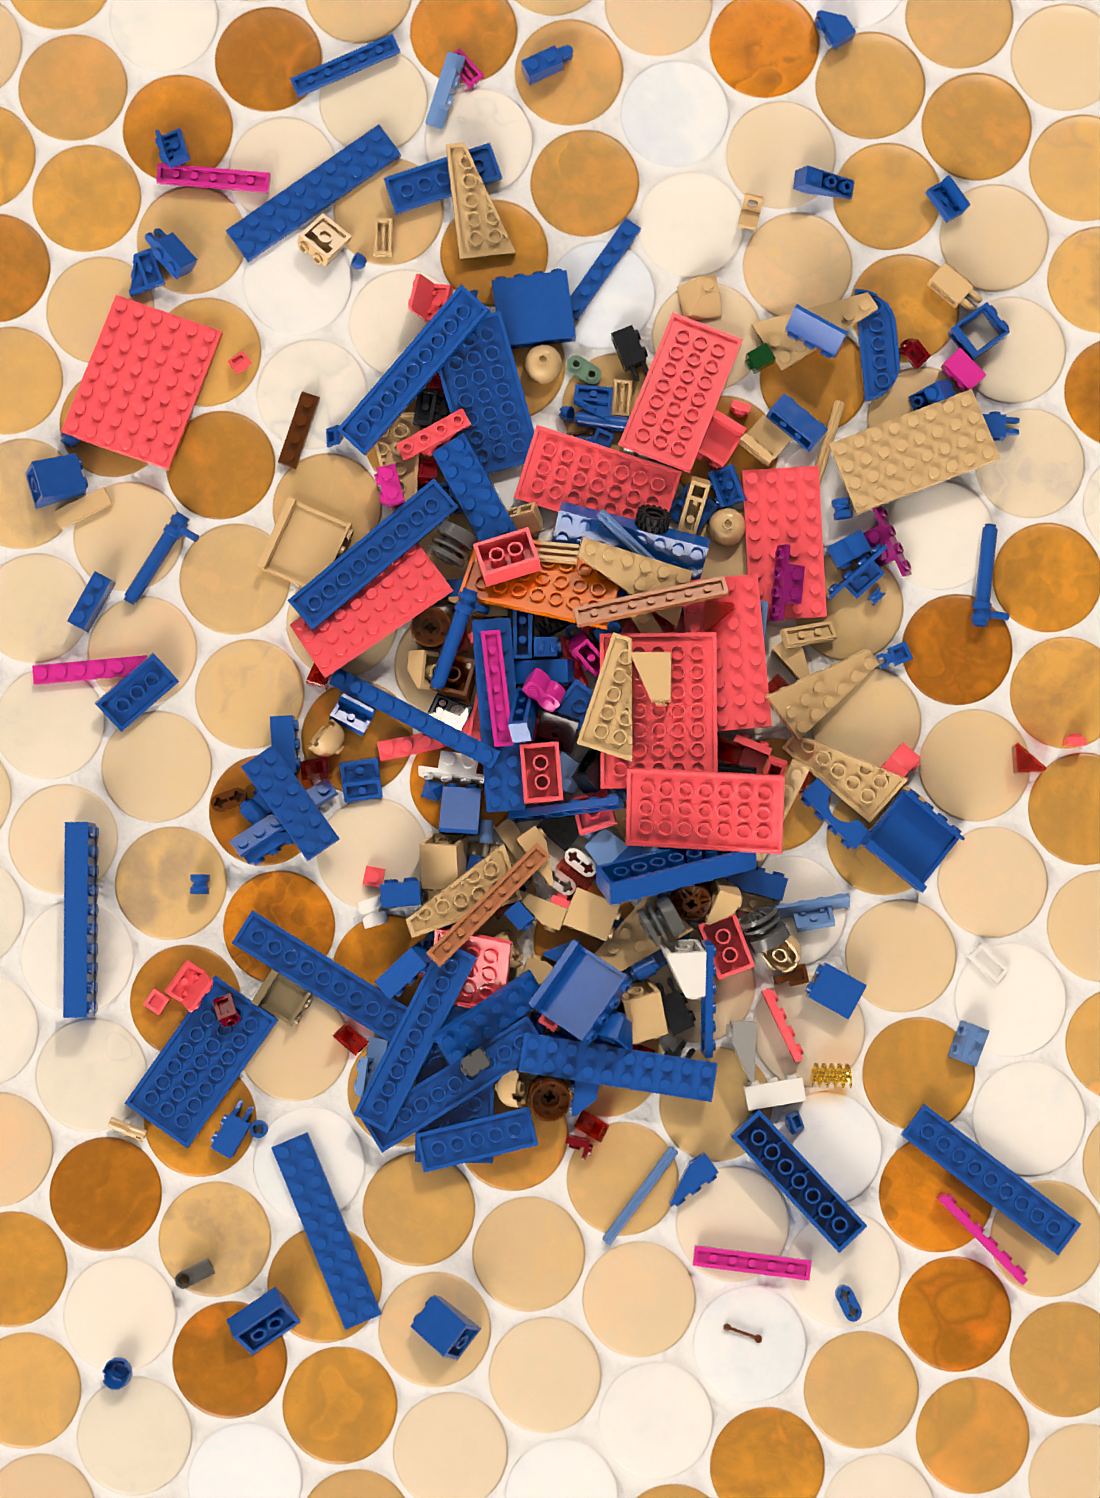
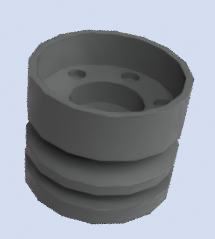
M443 520L437 530L443 539L433 538L432 541L438 546L430 544L428 550L441 561L463 568L465 562L460 558L468 559L469 556L462 550L463 548L473 550V544L477 542L478 538L466 529L450 521Z
M667 895L655 901L657 911L654 912L649 905L646 906L649 913L648 916L645 915L642 909L637 911L641 926L647 937L656 947L661 945L658 936L661 935L665 942L668 941L667 931H670L674 937L686 931L683 922Z
M774 904L757 908L739 921L741 928L744 929V934L747 936L751 935L748 942L754 953L769 951L785 942L790 936L785 923L778 922L781 919V915L777 913L778 909Z

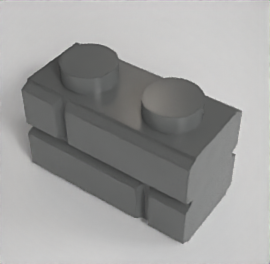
M479 1046L472 1053L462 1058L459 1067L465 1076L469 1074V1076L473 1077L480 1070L488 1067L491 1059L483 1047Z

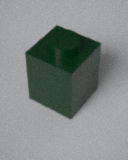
M766 342L748 352L744 362L748 370H752L756 374L774 364L776 358Z

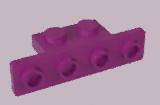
M882 506L873 508L879 525L863 534L871 549L877 544L882 545L883 543L888 547L875 559L879 567L896 561L902 577L911 575V565L903 555L904 549L895 537L896 531L887 519L888 513L886 509Z
M789 544L778 545L775 552L776 561L773 571L774 583L771 591L772 604L770 608V621L773 622L784 620L785 603L802 604L805 566L789 564Z

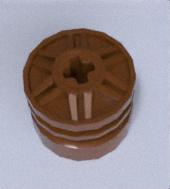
M430 606L412 619L411 634L415 642L421 647L428 649L438 648L444 644L451 623L446 612L440 608ZM429 624L436 627V630H433L432 633L425 630V627H428Z
M705 881L693 886L669 891L670 901L680 918L696 920L709 912L711 895L708 882Z
M537 1075L531 1081L528 1088V1098L533 1113L539 1119L545 1121H556L563 1118L571 1106V1096L563 1078Z

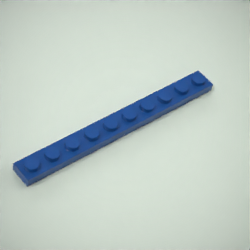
M341 668L333 673L328 683L494 770L502 754L501 751Z

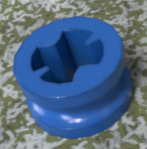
M880 587L867 598L868 601H872L873 606L886 594L880 591Z
M256 1120L250 1126V1134L255 1138H261L268 1132V1125L263 1120ZM261 1124L264 1127L262 1128L264 1132L255 1133L254 1130L256 1128L254 1126Z

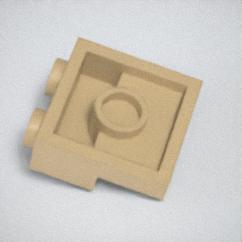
M322 213L299 234L297 244L301 252H308L313 256L312 258L316 264H323L326 267L338 256V252L351 241L352 236Z

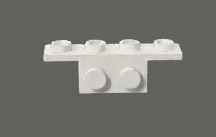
M441 751L438 768L419 766L418 775L427 780L436 778L441 779L443 782L457 781L464 785L478 784L484 787V775L476 774L478 762L462 753Z

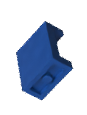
M828 963L819 964L814 973L817 975L813 982L810 981L805 989L807 992L806 997L849 1020L867 985Z

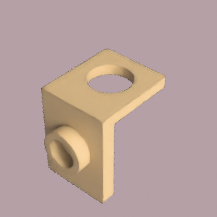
M745 193L738 227L757 230L764 199L763 196ZM754 199L758 202V205L750 206L748 201Z

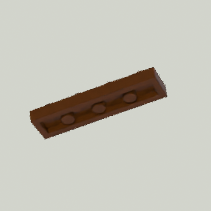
M301 392L278 459V464L297 469L320 397Z

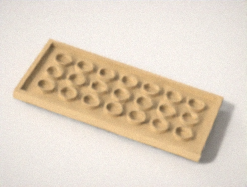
M972 389L829 444L830 451L856 515L996 462L1001 458Z

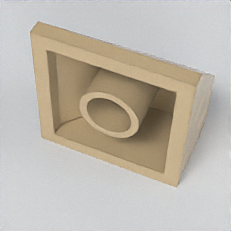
M716 274L697 277L677 286L684 317L694 321H701L722 316Z
M409 650L407 670L418 688L434 691L430 689V681L439 653L428 650Z
M723 877L713 879L709 885L711 907L709 912L704 915L706 924H713L735 914L737 907H740L743 897L739 888Z

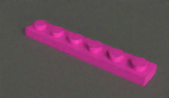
M158 163L156 176L157 184L269 193L271 174L268 172L178 165L170 169L167 164Z
M500 630L481 631L494 748L513 746L514 743L508 727L510 708Z
M148 656L32 665L34 685L125 677Z
M941 1192L936 1197L1021 1285L1028 1281L1024 1276L1026 1272L1019 1265L1015 1267L1010 1262L1012 1257L1005 1250L1001 1252L997 1248L999 1244L991 1236L987 1238L983 1234L985 1230L977 1222L973 1224L968 1219L971 1215L963 1207L959 1209L955 1205L957 1201L949 1193L945 1195Z
M695 1245L692 1265L809 1281L812 1261Z

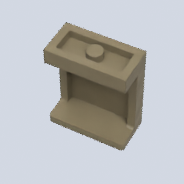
M271 969L251 1003L262 1007L292 1027L294 1024L298 1025L303 1017L300 1013L304 1007L308 1008L313 998H311L312 993L274 969Z

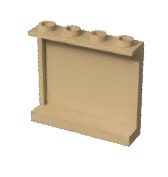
M288 496L257 566L262 570L304 587L345 553L346 547L344 546L346 541H350L353 536V526L351 523L347 524L299 503L296 499Z

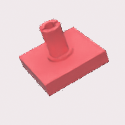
M600 789L598 792L585 793L573 797L571 800L585 801L589 797L606 798V795H610L609 789ZM614 810L575 815L578 831L581 836L617 824Z

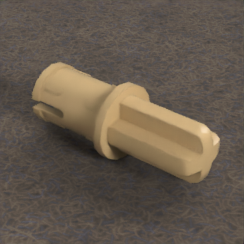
M114 1117L108 1123L109 1128L124 1133V1137L127 1135L140 1142H143L147 1130L133 1125L132 1122L128 1124Z

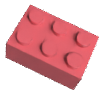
M528 527L473 544L486 587L541 570L540 560Z
M559 742L520 745L524 804L563 801Z
M736 914L710 925L706 924V922L697 925L702 940H710L716 947L714 964L716 966L717 980L755 967Z

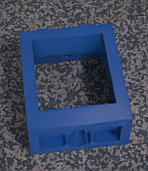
M986 302L953 326L948 335L958 348H961L974 361L1006 338L1010 331L1008 324L1004 320L1001 321L998 317L995 307ZM983 314L999 335L977 351L961 329Z

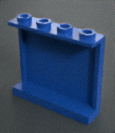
M553 269L548 273L536 271L532 275L516 274L511 278L500 276L496 277L495 280H491L495 310L501 311L511 350L530 348L541 344L551 345L576 341L566 270Z
M902 789L860 844L911 887L923 893L927 888L924 884L955 843L959 839L964 841L965 838L960 834L962 831L955 825L950 826L947 823L948 819L940 813L936 814L933 811L934 807L918 799L920 797L918 793L912 789L909 791Z
M573 939L528 1004L589 1045L597 1037L600 1027L608 1021L611 1011L619 1005L622 995L630 989L633 980L627 974L617 970Z

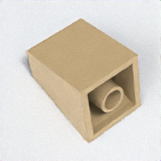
M631 652L632 659L651 702H655L656 706H667V703H671V652Z
M431 833L419 844L422 889H429L431 892L443 890L466 872L469 839L467 834Z
M576 888L562 925L607 941V938L611 939L615 928L612 925L614 920H619L622 910L619 909L620 904L610 905L607 899Z
M649 979L641 983L640 981L631 983L630 989L620 998L617 1011L625 1014L626 1018L632 1022L633 1044L639 1045L646 1040L659 1039L663 1035L668 1034L660 991Z

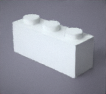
M794 1073L785 1075L786 1079L778 1080V1077L766 1078V1082L759 1083L758 1080H755V1082L748 1081L747 1085L743 1086L747 1109L755 1110L806 1101L802 1077Z

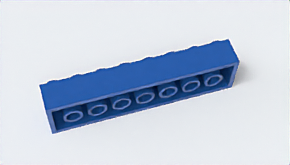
M562 501L552 542L579 544L580 547L582 537L632 552L597 518L599 510ZM609 513L656 560L693 571L691 580L701 578L710 538L670 528L667 533L663 534L647 533L646 530L642 531V528H637L634 519Z
M667 848L596 866L597 887L610 905H619L623 902L638 900L642 897L674 891L678 888L693 886L701 882H709L713 879L729 877L733 874L757 869L756 853Z
M756 1109L729 1134L839 1253L867 1227L866 1223L759 1109Z

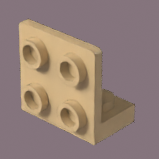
M762 415L749 432L740 438L739 444L768 468L792 438L765 415Z

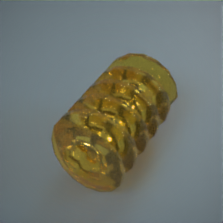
M814 1063L811 1069V1087L817 1082L818 1087L821 1088L822 1083L825 1082L826 1088H829L830 1082H832L834 1088H836L838 1082H840L842 1088L845 1087L846 1083L851 1088L852 1071L850 1065L846 1063L843 1068L841 1063H838L835 1069L834 1064L830 1063L827 1069L826 1063H822L820 1068L818 1063Z

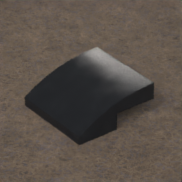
M424 388L418 394L413 419L414 425L426 428L450 415L444 393H438V390Z

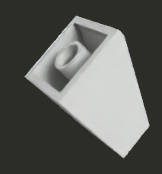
M697 939L660 941V948L685 997L689 999L705 997L706 951Z

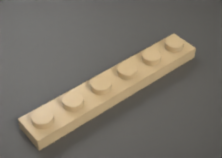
M792 759L785 773L784 820L810 770L809 766ZM756 853L757 866L761 867L767 853Z

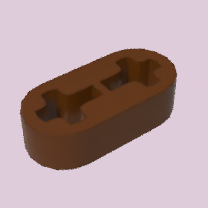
M241 788L225 791L211 799V806L215 811L219 812L235 808L247 799V793ZM237 791L238 793L243 794V797H241L240 802H238V800L236 799H230L231 797L236 796L235 792ZM218 798L228 800V802L222 804V808L215 805L218 802Z

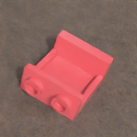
M715 409L696 459L707 461L708 465L715 470L724 468L738 446L740 438L746 433L747 428Z

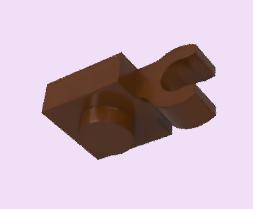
M805 963L798 964L792 971L785 974L773 976L774 984L789 982L790 987L809 982Z

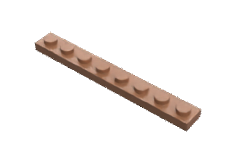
M724 576L573 607V613L577 628L726 597L729 595Z
M536 843L426 954L441 967L551 856Z

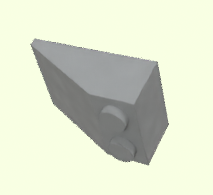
M730 1020V1024L726 1025V1036L729 1037L746 1078L750 1082H755L757 1023L754 1021Z

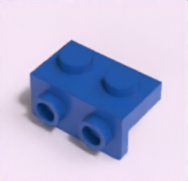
M180 128L165 135H162L159 129L155 131L157 136L155 142L161 150L159 152L160 159L163 163L166 162L170 169L191 160L183 132Z
M950 175L925 192L946 223L962 215L970 206L969 201Z
M733 464L717 471L708 472L710 476L708 480L710 481L711 488L715 490L716 495L714 497L718 506L729 508L747 500Z
M342 693L329 719H333L338 724L363 736L374 718L375 709L368 704L357 701L351 695Z

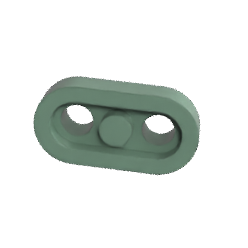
M579 355L571 356L568 359L567 370L570 374L590 386L597 385L600 382L601 371L598 367ZM579 362L580 365L578 367H574L573 363ZM594 372L595 377H589L588 374Z

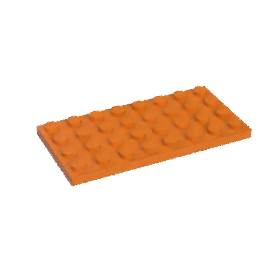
M533 540L539 557L541 541ZM473 549L460 591L465 587L478 592L477 602L576 623L573 607L616 599L620 586L610 581L605 575L578 557L577 564L540 561V571L486 587ZM544 553V555L557 556V555H555V554H546V553ZM563 555V556H562V557H573V558H574V556H568V555ZM609 622L590 626L607 630Z

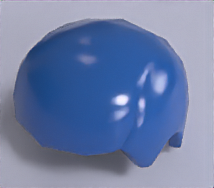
M115 1357L109 1360L102 1371L104 1374V1385L111 1390H119L126 1386L132 1378L133 1371L130 1362L123 1357Z

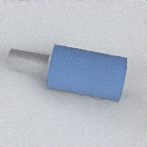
M480 820L478 843H482V857L488 855L489 844H493L494 820Z

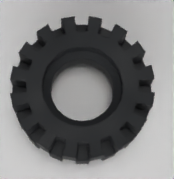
M641 505V507H638L635 525L639 529L642 528V531L646 530L647 533H667L672 515L670 512H667V509H662L660 506Z
M545 617L535 626L541 637H550L565 629L572 622Z

